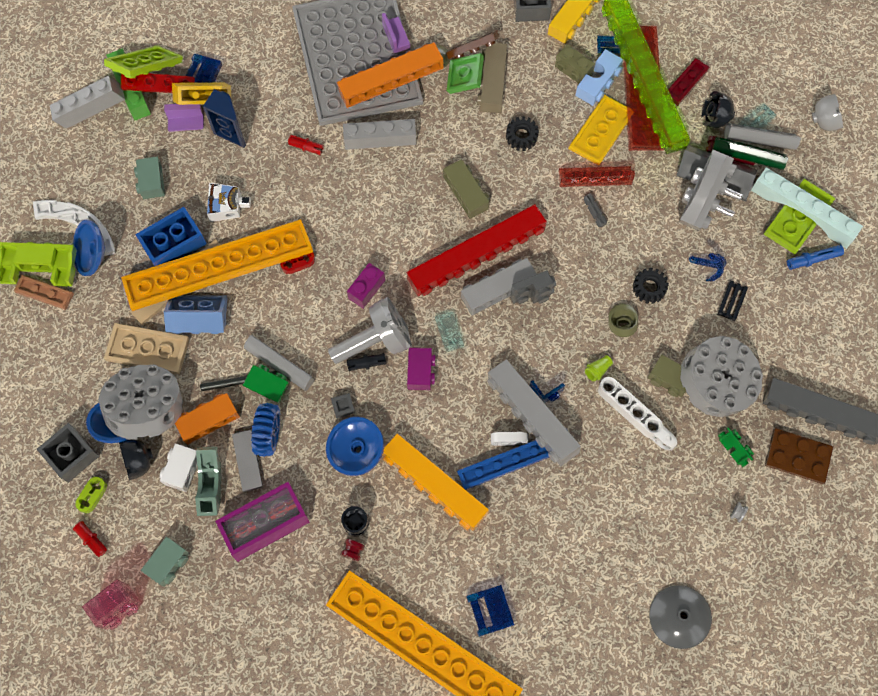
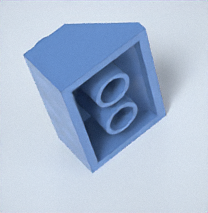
M181 295L169 299L164 309L165 331L172 332L173 334H180L182 332H190L192 334L224 333L227 295Z

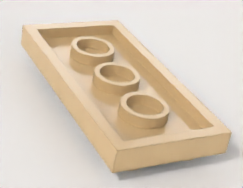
M114 323L104 359L105 361L131 366L154 364L167 369L170 373L180 374L190 339L188 336Z

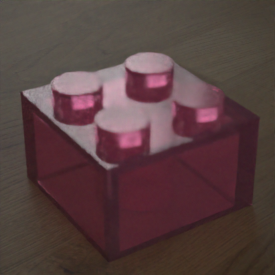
M116 579L84 604L82 608L95 627L114 630L122 623L121 620L128 615L129 617L139 610L138 606L142 603L127 583Z

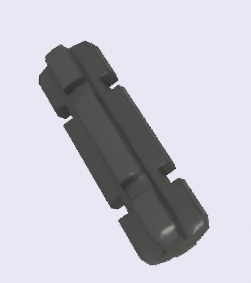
M593 194L584 196V202L588 205L594 220L596 219L597 226H605L607 219L602 215L603 212L597 201H594L595 197Z

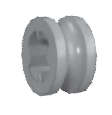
M738 502L730 518H736L737 522L740 523L746 515L748 507H742L741 503Z

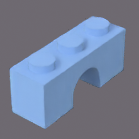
M605 49L597 59L594 71L599 73L601 77L593 78L586 74L577 86L575 96L592 106L596 101L600 102L605 94V89L609 90L612 86L613 78L621 74L623 59Z

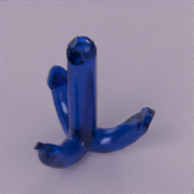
M710 253L708 254L710 259L696 256L689 257L690 263L717 269V272L706 279V281H715L720 278L724 273V267L727 265L726 259L720 254Z

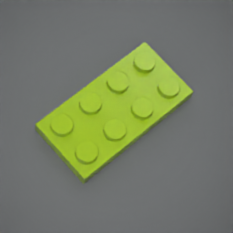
M156 45L104 59V66L112 69L114 72L125 75L127 78H135L140 74H149L151 71H160L165 67H174L176 64L182 63L183 56Z
M803 179L798 186L829 206L836 199L806 179ZM784 205L764 235L791 253L796 254L817 224L800 211Z

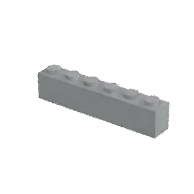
M507 359L488 372L487 382L489 386L499 392L502 402L509 404L513 415L524 422L525 429L535 435L538 445L541 448H546L550 459L554 463L557 462L560 466H563L580 453L581 446Z

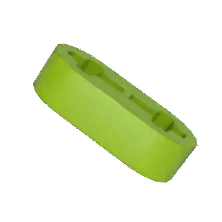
M100 477L91 478L75 502L76 508L82 513L92 512L107 489L106 482ZM94 483H96V484L99 483V485L101 486V488H100V489H95V488L93 487V484H94ZM83 500H84V501H87V500H88V503L90 504V506H89V507H86V506H85V507L83 508V504H81V503H82Z

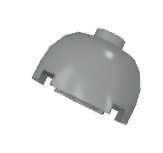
M835 94L821 98L815 105V112L812 113L813 122L818 123L819 127L825 131H836L843 128L842 115L839 111V103Z

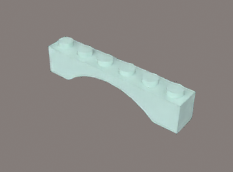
M767 167L751 189L752 192L768 201L787 205L805 214L818 224L831 240L846 249L863 227Z

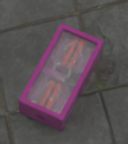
M289 482L215 521L232 557L237 562L310 523Z

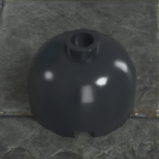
M713 91L709 94V96H712L709 101L705 100L703 104L701 118L705 116V123L702 124L711 128H721L734 118V103L728 95ZM707 116L714 117L713 122H711Z
M134 439L120 442V450L129 481L144 476L150 468V460H153L151 448L146 449L143 442Z

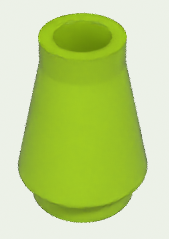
M605 355L603 358L588 364L585 369L588 379L593 382L600 380L613 364L612 359Z

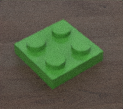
M478 53L450 60L446 91L449 94L480 88L484 56Z

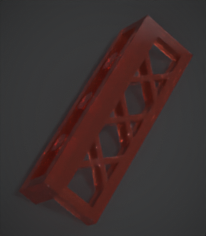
M631 166L559 168L558 171L560 187L632 185L635 177V170L631 171Z

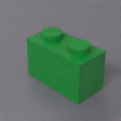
M259 364L258 367L253 365L242 386L279 404L290 384L286 381L287 377L278 372L276 375L270 373V368Z

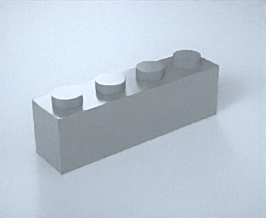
M108 75L51 104L52 120L64 128H69L124 101L125 97L121 84Z
M415 119L343 124L345 150L416 145Z
M527 258L524 260L519 259L512 266L506 269L501 268L490 277L485 276L474 285L469 284L465 286L461 291V299L472 316L510 297L513 283L534 276L537 273Z

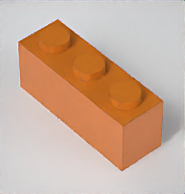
M225 393L216 395L208 403L197 405L189 413H182L175 422V425L183 441L189 445L240 418L231 398Z

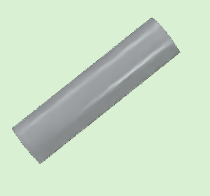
M730 123L726 124L724 131L725 139L792 150L798 148L801 140L799 136L792 133Z
M250 335L245 342V350L278 373L286 376L288 380L304 391H307L314 383L315 379L253 335Z

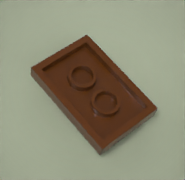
M775 428L765 466L825 484L834 446Z

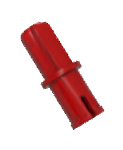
M290 135L288 138V145L302 149L303 152L308 151L321 156V150L324 149L323 144L309 141V138L303 139L294 135Z
M84 521L78 522L73 527V531L83 540V545H87L97 557L103 556L106 553L107 548L97 538V534L93 533L86 526Z

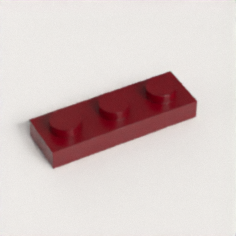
M695 58L665 92L664 97L679 106L706 75L710 67Z

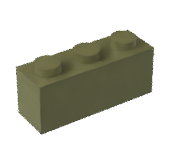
M461 159L443 168V178L469 219L489 210L490 198L486 192L483 193L481 190V184L477 178L474 179L472 176V171L468 164L465 165Z

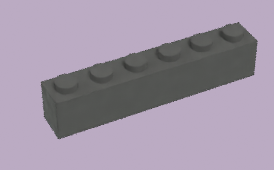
M773 378L768 383L762 403L767 405L768 409L774 411L782 410L790 417H801L807 423L824 425V428L827 430L844 432L846 437H858L863 439V442L866 444H878V414Z

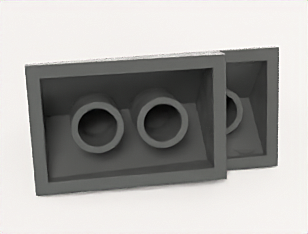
M688 145L684 151L677 177L691 181L697 167L704 169L711 153ZM733 161L732 164L737 165L731 178L725 177L724 181L729 183L727 188L743 194L741 200L747 201L758 170Z

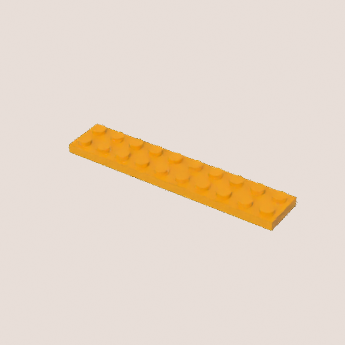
M300 219L123 276L121 279L130 309L135 311L312 253L313 248Z
M350 570L326 604L328 608L455 696H519L523 688Z

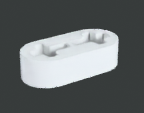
M526 432L491 433V445L522 446L528 443V433Z

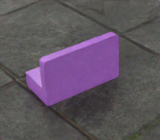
M383 13L382 25L393 52L397 53L410 49V42L399 17L388 20L386 14Z
M201 104L164 105V111L168 117L169 132L201 130L204 128V111Z

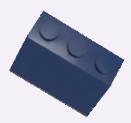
M214 89L203 105L213 134L245 148V140L230 95L224 91L219 92Z

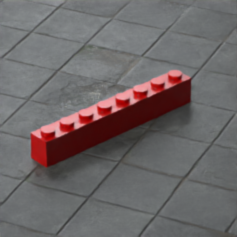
M534 204L407 271V280L417 296L428 295L432 292L433 288L437 286L443 287L450 279L454 277L460 278L465 274V271L477 269L482 262L486 260L492 261L497 257V254L501 252L506 253L514 245L527 242L529 237L542 234L545 231L547 221Z

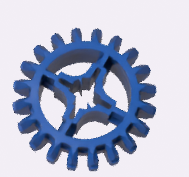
M262 403L256 409L251 433V447L255 455L263 457L272 456L276 450L281 421L278 405Z

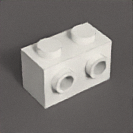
M175 444L174 448H171L168 453L166 467H163L160 472V482L166 486L187 492L197 468L196 450Z

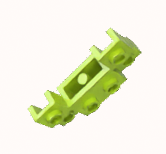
M0 242V284L17 285L20 271L52 273L50 281L54 286L72 287L76 272L74 262L77 250L74 245L52 244L49 242L44 244Z

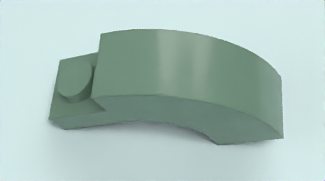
M197 447L198 490L195 497L197 516L218 515L221 501V462H219L218 447Z

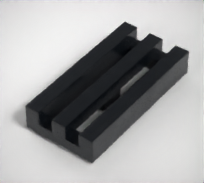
M730 280L717 315L735 321L748 287H742L739 283L734 284V281ZM733 287L735 288L726 313H724L723 309ZM740 290L742 293L732 316L730 313Z

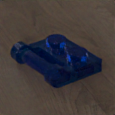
M193 54L191 65L185 76L193 77L198 65L201 64L195 77V83L215 82L222 67V62L199 54Z
M502 585L466 596L468 603L471 604L477 623L478 637L514 626ZM482 598H484L492 626L486 627L478 602Z

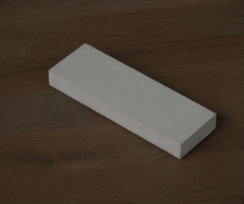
M252 430L232 434L243 492L263 488L258 458L253 453L251 447Z

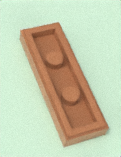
M21 275L14 289L15 293L64 310L67 309L74 295L71 291L25 275Z

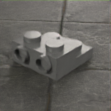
M546 270L513 283L510 299L513 304L517 302L519 304L525 303L529 298H531L533 304L537 302L539 304L549 300L551 294L555 293L553 287L556 286V281Z

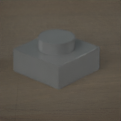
M350 393L331 398L336 418L355 413Z

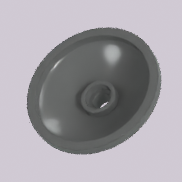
M683 585L667 587L655 596L650 606L649 619L655 635L670 647L677 649L692 648L700 644L709 634L712 624L710 607L705 598L698 591ZM681 612L686 613V619L680 617Z

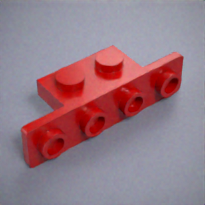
M149 73L137 75L135 78H127L121 74V89L130 91L172 93V83H195V78L191 76Z

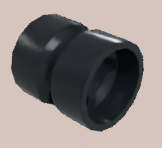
M351 506L343 512L341 523L350 536L359 537L367 532L369 519L361 507Z

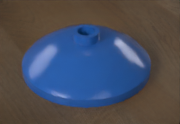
M83 220L77 226L73 238V245L77 250L74 264L82 276H91L99 269L104 258L105 243L96 223L92 220Z
M99 403L90 410L86 419V426L89 434L94 439L103 443H120L129 440L115 435L106 426Z
M351 417L338 423L330 432L326 442V455L330 464L338 472L347 476H359L372 470L380 461L384 450V439L380 429L372 421L362 417ZM357 447H362L360 452H356Z

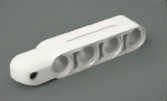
M605 377L602 379L598 387V393L605 401L644 436L652 439L659 447L665 450H673L676 447V437L663 426L662 421L614 378ZM603 386H611L612 391H606ZM618 398H624L627 404L619 403ZM633 411L640 412L642 417H635ZM653 424L656 427V431L649 430L647 425Z

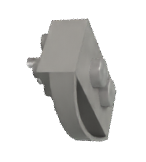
M712 150L704 169L697 167L691 179V183L696 184L695 188L688 187L683 195L682 202L687 205L679 223L700 231L701 228L707 229L712 220V217L707 216L709 211H718L730 217L734 216V211L719 205L720 200L716 199L717 194L723 195V193L738 200H741V197H743V194L727 188L729 183L724 181L725 177L731 178L737 165L732 164L734 158Z

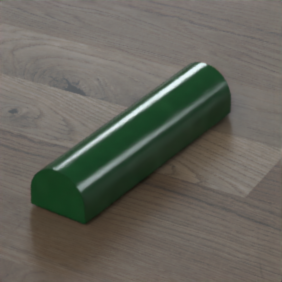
M715 137L712 150L727 156L780 170L785 169L788 161L786 154L721 137Z

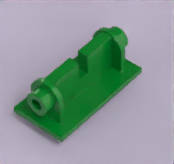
M728 427L727 430L729 432L727 434L723 431L718 435L719 441L727 451L733 447L736 449L730 455L737 465H741L743 468L749 464L747 461L749 458L751 461L754 460L752 457L754 452L748 445L744 446L740 442L742 437L736 429L731 430Z

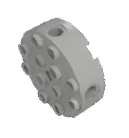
M719 336L705 340L687 353L681 365L680 379L682 386L685 387L690 397L688 399L696 408L707 415L725 417L741 412L757 400L762 390L763 374L758 359L747 345L734 338Z
M154 364L137 365L121 369L104 383L98 399L106 426L117 436L137 440V437L148 435L150 438L158 436L171 428L181 416L183 403L176 377L167 369Z

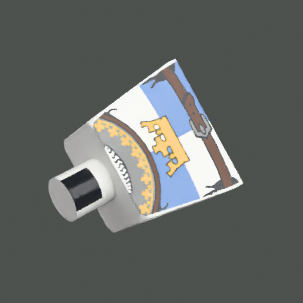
M209 183L207 215L210 222L239 218L240 208H251V198L241 197L238 187Z

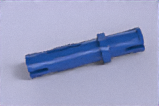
M837 245L812 253L805 252L801 256L788 259L787 266L789 270L804 266L810 267L814 263L843 256L844 249L842 245Z

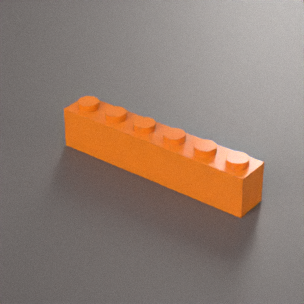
M435 42L425 44L419 49L408 51L406 54L391 58L387 62L376 64L370 69L359 71L353 76L342 78L337 82L338 90L346 107L349 108L444 69L443 57Z

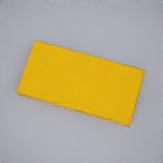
M604 94L568 149L600 166L635 111Z

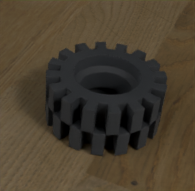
M522 116V120L519 117H516V121L512 119L511 123L507 125L506 130L508 145L511 144L513 149L517 147V151L522 148V151H526V148L530 150L532 146L534 147L539 134L538 125H535L536 122L534 120L531 122L529 117L525 120L524 116ZM520 129H524L529 133V136L527 138H519L515 133Z
M649 268L648 271L643 269L642 272L640 271L636 275L633 283V293H636V298H640L639 301L642 302L644 300L646 304L649 302L655 304L656 301L659 302L664 298L669 282H667V276L663 277V272L658 273L659 269L653 271V268ZM648 280L654 281L657 284V290L649 292L645 290L643 283Z

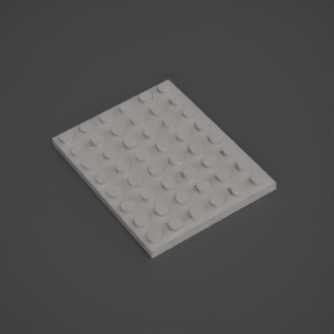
M319 0L292 6L320 126L423 104L418 80L349 108L346 107L338 90L337 82L342 78L353 76L359 71H365L376 64H382L391 58L399 57L410 51L407 49L394 53L382 25L383 13L386 14L388 20L399 17L401 21L396 0Z

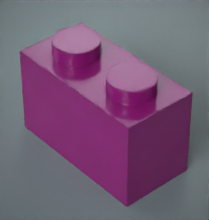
M368 263L347 290L348 299L364 309L385 282V273L371 263Z
M409 348L408 390H431V385H435V373H431V367L435 366L436 355H432V348Z

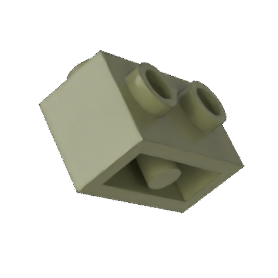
M567 44L556 55L555 67L578 84L586 74L589 76L593 75L595 63Z

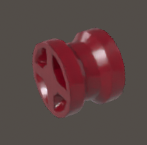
M346 539L345 549L341 551L340 555L359 562L361 558L360 553L364 550L365 545Z

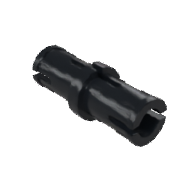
M384 353L371 356L366 354L361 358L347 359L349 372L364 368L369 370V367L386 365Z

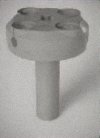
M388 297L379 300L369 307L370 316L374 324L372 327L328 349L329 355L335 364L380 341H383L387 349L394 355L412 347L407 324Z

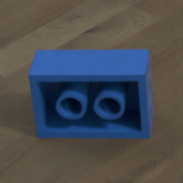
M185 207L135 234L154 266L185 257L207 244Z

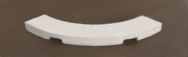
M57 200L33 202L36 220L59 219L76 226L83 220H92L102 233L105 243L104 256L116 254L113 241L107 229L99 219L86 209L69 202H57Z

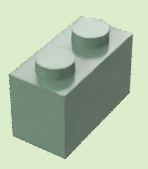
M158 156L136 160L137 167H134V173L136 178H138V183H136L137 193L141 194L143 199L165 196L162 164Z
M166 536L140 571L159 585L165 587L166 584L169 585L176 577L174 573L179 567L182 568L187 563L189 552Z

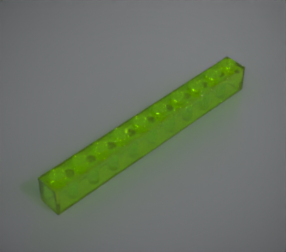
M605 0L602 6V14L608 21L609 30L613 32L615 44L620 48L621 58L627 64V71L632 75L633 85L639 91L640 101L646 107L647 117L651 118L653 130L658 134L661 148H664L666 154L686 149L691 139L628 0Z

